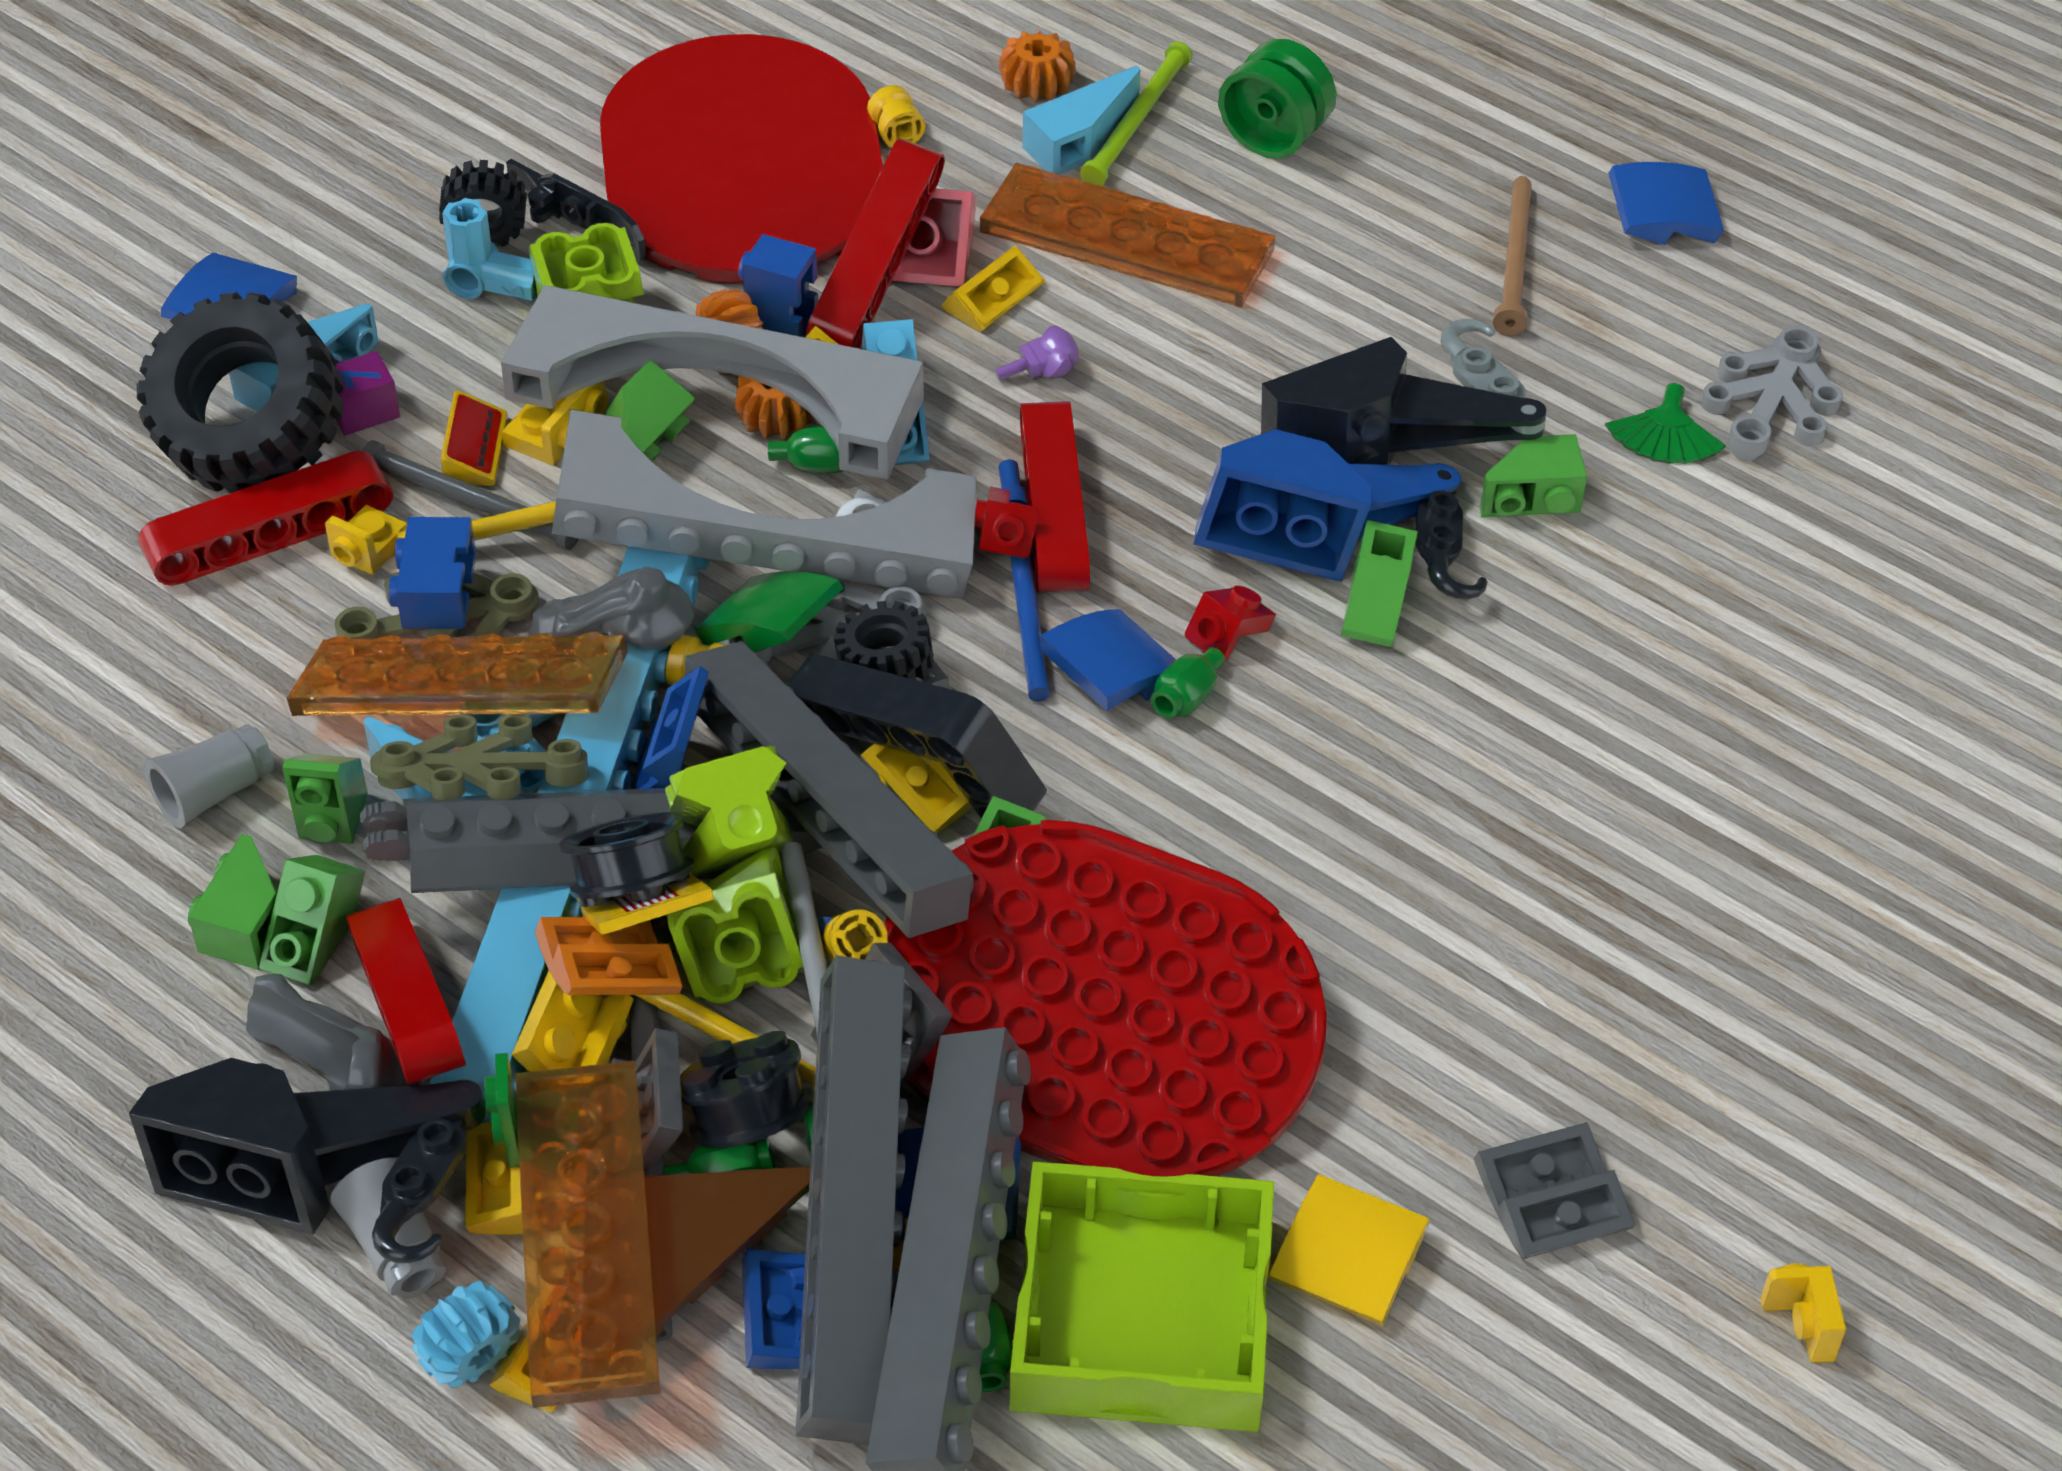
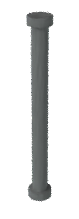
M369 441L362 450L373 455L382 471L492 515L527 508V506L386 451L385 445L377 441ZM553 523L528 528L555 539L557 546L566 550H571L579 540L574 537L551 534Z

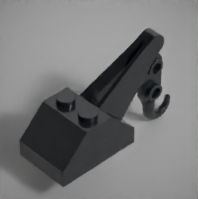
M228 1058L147 1087L129 1112V1116L155 1194L313 1235L331 1209L325 1189L326 1185L342 1180L350 1172L369 1162L383 1158L398 1157L382 1184L380 1215L374 1224L372 1240L375 1250L384 1259L394 1263L410 1264L423 1260L434 1253L443 1241L442 1236L435 1233L425 1242L414 1246H404L397 1243L395 1236L406 1221L415 1214L426 1210L436 1200L466 1151L467 1143L464 1132L476 1128L484 1121L486 1109L480 1086L471 1080H457L426 1085L293 1093L284 1070L276 1069L264 1063L255 1064L235 1058Z

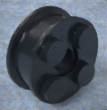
M661 812L626 817L583 829L564 838L559 843L560 850L563 853L571 854L577 880L570 886L571 895L579 898L581 907L602 905L614 900V896L630 894L632 901H644L665 894L664 885L688 879L690 872L695 868L693 858L684 856L678 829L685 824L683 814Z
M771 1031L757 1038L733 1044L729 1040L712 1042L701 1048L698 1052L699 1059L680 1074L681 1101L690 1105L694 1116L690 1123L689 1131L694 1142L704 1147L728 1148L762 1140L797 1122L814 1104V1089L809 1082L800 1078L797 1065L801 1060L799 1045L794 1040L787 1038L784 1031Z

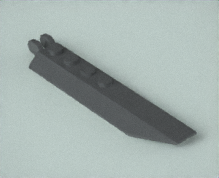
M665 788L519 794L517 797L509 800H495L488 795L461 796L450 801H440L434 798L403 799V805L396 801H384L383 803L377 802L365 805V808L360 812V823L363 824L365 830L373 831V833L367 834L365 840L362 841V846L367 858H371L373 861H381L383 859L386 861L409 860L411 893L571 886L577 880L571 854L563 853L560 850L559 843L564 838L583 829L617 819L650 813L669 812L670 806ZM771 794L770 798L789 824L793 838L792 842L801 844L803 855L823 848ZM685 822L678 829L682 850L698 826ZM732 867L697 876L696 878L714 879Z

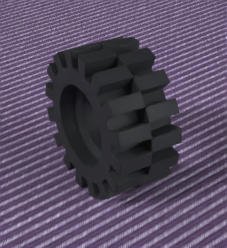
M472 160L464 162L463 171L458 166L451 169L450 176H445L441 187L439 205L440 224H444L442 213L448 203H455L464 198L473 200L485 199L500 206L497 209L487 211L491 242L495 245V241H498L504 247L509 244L510 237L516 239L520 235V228L523 229L525 224L527 201L525 184L523 180L517 181V173L510 169L504 174V164L496 162L494 169L488 168V160H480L479 167H474Z
M878 601L877 609L870 610L868 604L859 607L860 615L850 611L845 615L846 623L839 622L836 626L837 634H834V643L838 660L916 680V677L924 680L929 675L928 668H933L934 654L929 624L923 613L919 615L918 608L912 605L905 610L903 602L895 601L892 608H887L886 601ZM893 646L887 649L875 650L881 647Z

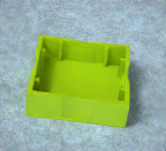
M1033 1161L1025 1228L1022 1289L1018 1295L1010 1369L1009 1411L1259 1432L1264 1394L1267 1313L1265 1309L1271 1256L1274 1181L1194 1174L1168 1177L1148 1176L1124 1171L1119 1168Z

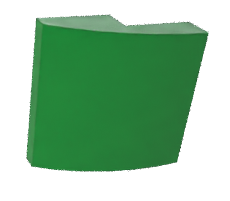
M778 571L753 576L695 628V631L703 644L708 646L715 642H721L741 635L746 645L753 652L788 642L844 588L838 579L810 572Z

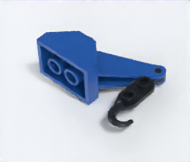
M1277 429L1222 447L1195 526L1193 545L1342 582L1359 538H1362L1367 520L1395 525L1416 517V531L1418 532L1415 545L1420 556L1428 565L1427 572L1431 583L1439 591L1447 596L1469 600L1483 594L1488 583L1486 578L1481 577L1476 584L1465 585L1455 581L1448 573V568L1461 552L1463 542V510L1455 497L1461 482V476L1453 467L1441 463L1426 465L1348 464L1326 442Z

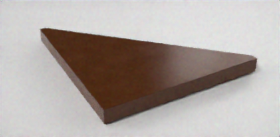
M810 1166L587 1180L581 1390L583 1397L593 1396L601 1389V1382L625 1360L630 1362L665 1330L664 1324L688 1302L693 1304L727 1272L726 1267L749 1245L754 1247L787 1217V1210L809 1191Z

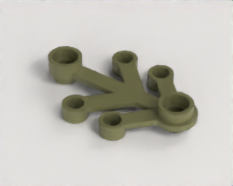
M399 572L393 573L391 575L398 576ZM474 573L472 583H463L462 591H469V593L477 596L469 600L466 622L471 619L484 618L472 634L464 635L456 643L458 662L462 667L478 669L486 665L490 658L488 646L509 621L526 619L537 610L539 606L538 591L524 575L509 573L493 581ZM389 575L384 581V589L388 603L389 580L391 575ZM365 607L345 609L335 619V630L339 645L354 655L370 652L379 639L425 630L402 628L399 614L377 619L375 613ZM431 629L417 646H413L405 652L404 663L407 675L417 681L432 678L438 670L436 657L460 629ZM471 650H479L475 653H468ZM420 661H426L424 664H415Z
M510 714L502 717L498 721L499 732L477 741L476 719L470 715H454L444 720V733L414 746L404 741L387 743L370 759L371 771L377 776L378 783L381 786L389 789H404L417 784L428 790L432 798L440 801L455 800L463 796L465 793L464 779L487 791V795L492 799L509 800L515 798L521 793L520 773L518 770H544L545 781L558 787L576 786L585 782L589 777L587 752L581 749V744L576 740L561 739L549 744L548 752H501L513 746L525 745L533 739L531 718L524 714ZM455 747H463V748H461V749H459V750H456V751H454V752H452V753H444V752H446V751H448V750H450V749H453V748H455Z

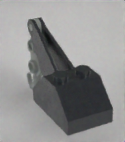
M1460 319L1449 323L1441 333V345L1450 357L1454 376L1463 386L1407 375V352L1392 337H1388L1262 383L1261 434L1277 429L1326 442L1348 464L1390 465L1394 453L1399 451L1496 441L1537 439L1544 434L1547 409L1542 402L1525 398L1526 389L1524 385L1488 350L1481 347L1467 346L1459 338V335L1474 331L1491 337L1495 333L1494 328L1477 319Z

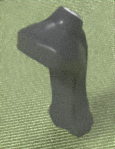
M643 567L627 571L589 593L565 599H552L537 609L533 614L532 624L528 633L526 652L534 661H548L569 644L602 633L631 642L644 650H662L678 641L689 628L694 617V608L687 593L679 585L667 580L661 570Z
M266 974L255 978L253 995L247 1008L246 1030L258 1043L276 1046L321 1071L326 1077L329 1091L410 1086L407 1084L391 1040L384 1036L380 1030L365 1026L328 1006L304 1000L282 974Z

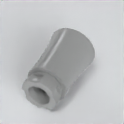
M249 724L235 731L227 730L208 740L179 751L146 759L144 762L145 777L154 800L172 825L179 829L185 827L203 812L234 793L255 784L257 778L271 773L274 769V759L266 739L257 727L253 728Z
M383 1158L362 1165L346 1175L333 1189L330 1202L352 1230L367 1254L378 1278L385 1282L392 1296L399 1295L402 1299H408L425 1293L432 1285L441 1281L446 1273V1266L439 1254L440 1246L425 1259L410 1264L394 1263L384 1259L375 1250L372 1231L375 1221L380 1215L382 1184L398 1159ZM424 1212L415 1214L401 1226L395 1236L397 1243L404 1246L419 1245L433 1235Z

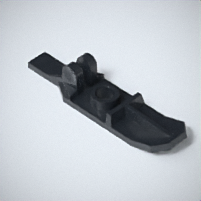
M509 159L506 162L507 172L510 169L517 173V181L523 180L525 189L530 191L528 193V202L531 206L530 218L533 222L542 223L554 215L558 219L563 217L570 223L584 229L598 223L614 224L619 228L625 227L636 261L646 258L645 239L640 228L622 208L556 173L541 175L513 159Z

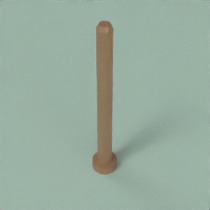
M1519 176L1513 182L1502 304L1495 309L1493 315L1495 330L1507 336H1515L1522 333L1527 325V312L1521 306L1531 181L1525 176Z

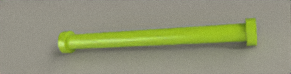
M1174 41L1168 46L1165 51V60L1095 158L1085 162L1082 166L1080 178L1087 186L1100 188L1108 179V170L1179 69L1188 66L1193 58V53L1187 44L1181 41Z

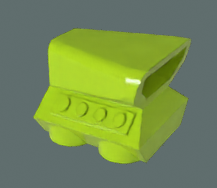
M598 223L587 228L583 235L574 237L563 232H550L542 235L535 244H530L529 246L536 280L537 296L544 285L636 303V296L644 295L640 270L625 227L619 228L614 224Z
M762 746L691 766L669 777L671 785L664 789L670 806L669 812L683 814L686 823L698 826L683 848L684 856L691 857L694 860L695 868L691 871L693 876L697 877L735 866L766 848L775 847L778 853H780V848L783 845L792 842L793 838L789 824L770 798L780 781L778 779L786 765V762L778 757L775 746Z
M775 847L760 850L705 883L711 888L714 900L667 914L670 932L694 997L699 1001L707 1000L716 1004L728 1003L736 999L742 992V989L758 984L770 988L783 987L791 983L797 976V973L804 972L783 865Z

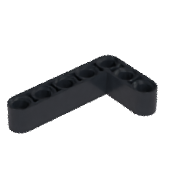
M819 654L808 655L786 684V686L793 689L796 696L814 714L819 715L823 723L832 732L940 762L981 819L993 796L1034 811L1046 795L1047 789L995 713L974 696Z

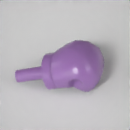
M1050 326L1041 337L1019 347L1021 359L995 369V373L999 381L1024 370H1027L1032 379L1040 375L1044 378L1063 377L1078 361V347L1068 331L1058 326Z

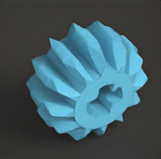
M481 1280L471 1283L467 1288L463 1286L456 1287L450 1296L445 1299L439 1298L438 1304L432 1310L423 1313L421 1317L423 1323L414 1329L411 1335L415 1342L412 1349L419 1357L418 1362L429 1376L433 1375L440 1384H448L451 1388L462 1386L467 1380L471 1383L476 1382L482 1373L487 1370H494L495 1364L501 1358L509 1356L511 1352L510 1346L518 1341L521 1335V1331L518 1328L521 1320L514 1312L515 1307L504 1293L500 1294L493 1285L487 1286Z

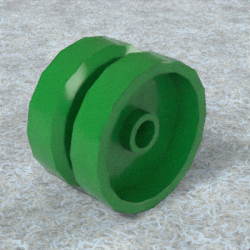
M1271 39L1259 45L1247 57L1244 64L1238 66L1226 78L1219 89L1218 107L1223 123L1232 136L1245 148L1265 158L1282 159L1294 154L1307 141L1310 135L1317 131L1329 118L1336 106L1337 91L1332 74L1322 59L1308 47L1290 39Z

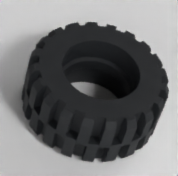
M238 292L219 295L220 301L213 303L209 298L194 303L195 310L187 315H184L182 312L178 313L170 320L173 326L165 334L159 331L151 343L155 350L152 356H144L139 370L145 377V380H139L137 383V400L143 405L140 407L139 415L143 425L150 432V438L191 480H198L203 487L216 492L225 488L229 493H233L297 471L307 462L310 465H314L323 456L319 451L324 442L332 443L338 431L332 423L333 419H340L343 415L344 401L338 394L343 392L344 384L342 375L336 368L337 361L331 351L303 316L296 314L290 305L279 299L270 301L266 295L253 292L247 293L245 299H242ZM269 362L278 364V377L275 389L267 403L256 414L233 425L212 426L206 424L205 411L208 399L215 386L224 376L234 369L250 363Z

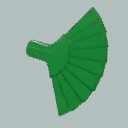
M1671 383L1666 386L1661 406L1645 410L1644 413L1605 423V427L1611 432L1612 437L1622 443L1623 447L1636 452V455L1651 458L1652 461H1665L1668 464L1680 462L1686 464L1697 460L1702 461L1712 455L1715 456L1726 447L1724 443L1695 423L1692 418L1682 411L1681 407L1685 389L1677 383Z

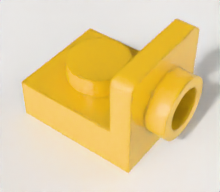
M365 505L349 522L331 516L325 522L331 557L345 566H353L374 575L395 553L397 533L406 531L407 523L368 505Z
M1792 1263L1780 1268L1771 1269L1760 1297L1762 1309L1764 1311L1793 1310L1794 1332L1798 1339H1805L1810 1363L1835 1362L1847 1329L1831 1266L1809 1267L1802 1263Z

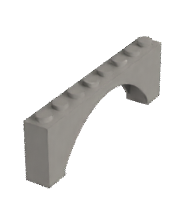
M548 285L543 286L501 361L506 400L553 409L558 400L581 389L605 380L637 373L650 359L661 369H706L746 377L778 390L809 411L834 441L839 451L840 470L887 480L924 399L922 361Z
M570 410L551 534L786 572H810L838 580L887 588L908 587L916 592L959 599L964 597L973 565L977 476L926 468L924 479L910 490L868 510L822 519L769 517L718 503L694 492L670 477L635 446L621 428L622 418Z

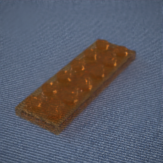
M1017 162L980 216L981 233L1241 308L1274 251L1276 237L1253 228L1243 227L1207 215L1197 214Z
M598 632L584 633L580 636H552L548 633H536L530 636L501 637L498 634H485L479 637L451 638L448 635L439 634L428 638H401L396 635H387L378 639H351L347 636H337L323 639L287 696V702L292 716L598 713L628 651L624 635H603Z
M636 1061L515 1073L530 1392L533 1408L661 1394Z

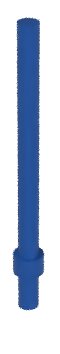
M1011 459L1002 461L998 466L1002 489L1010 490L1009 502L1029 505L1027 491L1021 486L1018 463ZM1010 555L1028 696L1033 701H1043L1049 697L1050 693L1044 653L1040 650L1041 628L1031 555L1027 558Z

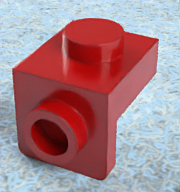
M990 486L987 501L977 499L975 508L974 530L981 531L978 549L1021 558L1029 557L1038 509L1034 506L1009 502L1010 490Z
M1237 585L1233 588L1203 592L1187 626L1185 637L1204 652L1211 647L1219 649L1223 653L1225 661H1227L1239 636L1268 632L1276 617V613L1261 603L1262 598L1259 594L1244 586Z

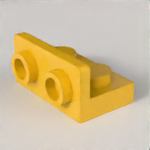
M605 381L581 389L558 400L553 409L526 404L502 431L503 446L554 466L564 455L570 410L604 414L608 405Z
M548 971L511 1055L557 1098L580 1090L592 1089L602 1081L608 1069L607 1063L617 1039L626 1028V1018L634 998L631 995H611L605 998L601 995H568L559 987L550 971Z

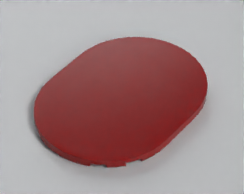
M727 34L709 36L676 44L647 57L632 67L614 85L605 100L600 117V134L607 201L622 208L638 224L645 239L647 259L671 271L677 267L685 271L697 273V279L721 283H743L738 273L741 258L746 251L753 249L762 234L816 248L817 263L834 254L840 256L883 167L876 122L872 120L867 110L870 96L859 78L839 60L817 48L794 40L756 34Z
M1041 820V824L1006 828L1002 825L964 839V844L951 851L960 861L966 863L973 873L974 889L970 894L968 920L908 938L888 916L886 917L884 925L887 930L888 943L895 947L952 1014L942 1035L1006 1027L1019 1048L1026 1051L1031 1065L1030 1082L1024 1085L1021 1103L1023 1129L1019 1139L1021 1151L1051 1163L1119 1168L1140 1175L1168 1177L1194 1174L1219 1177L1246 1164L1276 1142L1292 1125L1314 1089L1325 1050L1327 1012L1320 974L1313 956L1304 940L1300 939L1292 927L1281 917L1280 911L1275 905L1254 889L1219 871L1093 825L1058 820ZM940 1038L919 1068L907 1081L913 1090L927 1103H929Z

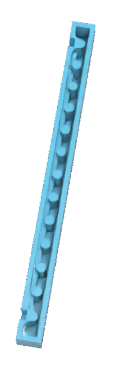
M628 546L617 576L643 567L659 569L664 573L667 580L679 585L687 593L692 606H694L699 587L697 575L700 569L706 570L708 568L710 559ZM605 633L595 635L557 740L572 739L581 744V749L585 750L588 755L589 777L585 782L576 786L558 787L546 782L543 775L537 793L630 789L631 773L629 770L632 761H640L645 745L644 727L646 721L652 722L655 720L659 704V693L657 690L660 682L667 683L665 671L671 646L662 650H644L631 642L614 638ZM570 886L501 889L452 1021L464 1054L466 1066L436 1075L431 1078L429 1084L471 1080L480 1086L486 1109L485 1076H495V1054L508 1053L517 1102L522 1103L524 1092L522 1076L525 1067L511 1054L549 971L539 948L535 931L540 917H583L578 901L570 893ZM487 1109L486 1117L482 1123L491 1121V1113H487Z

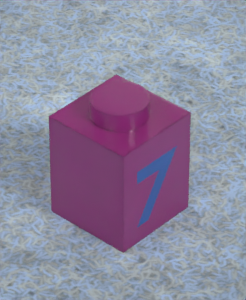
M377 351L336 365L337 370L342 375L344 384L343 392L338 394L344 401L342 417L335 420L344 436L401 417L395 381Z

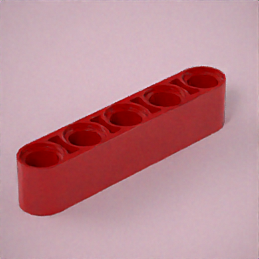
M901 138L896 140L816 304L807 326L806 336L817 326L839 345L860 349L864 323L873 322L939 183L945 164L944 154Z
M1071 402L1020 403V433L1029 506H1034L1038 509L1032 541L1037 592L1089 590V549Z
M360 450L349 452L154 519L141 529L138 535V544L157 581L163 585H179L326 534L325 522L331 516L349 522L365 505L384 512L392 503L394 492L373 455Z
M401 898L345 915L358 957L407 1084L410 1085L466 1066L464 1054L452 1019Z

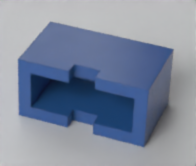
M762 234L753 249L746 251L740 261L738 273L739 278L743 280L744 292L750 296L752 305L758 307V316L763 322L762 329L805 338L809 320L818 302V293L809 290V283L814 284L817 279L816 248Z
M408 517L405 538H397L395 547V560L399 574L398 576L391 575L389 580V603L391 607H398L402 628L465 629L470 598L469 591H462L463 583H472L477 554L471 517Z

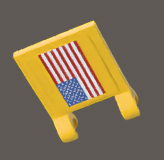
M690 872L688 879L664 885L665 894L653 899L632 901L630 894H626L602 905L592 907L580 906L583 917H586L587 921L601 935L714 900L711 888Z

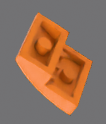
M540 917L535 931L539 948L551 975L566 994H680L683 986L669 944L657 943L650 920L601 935L587 921L586 917Z

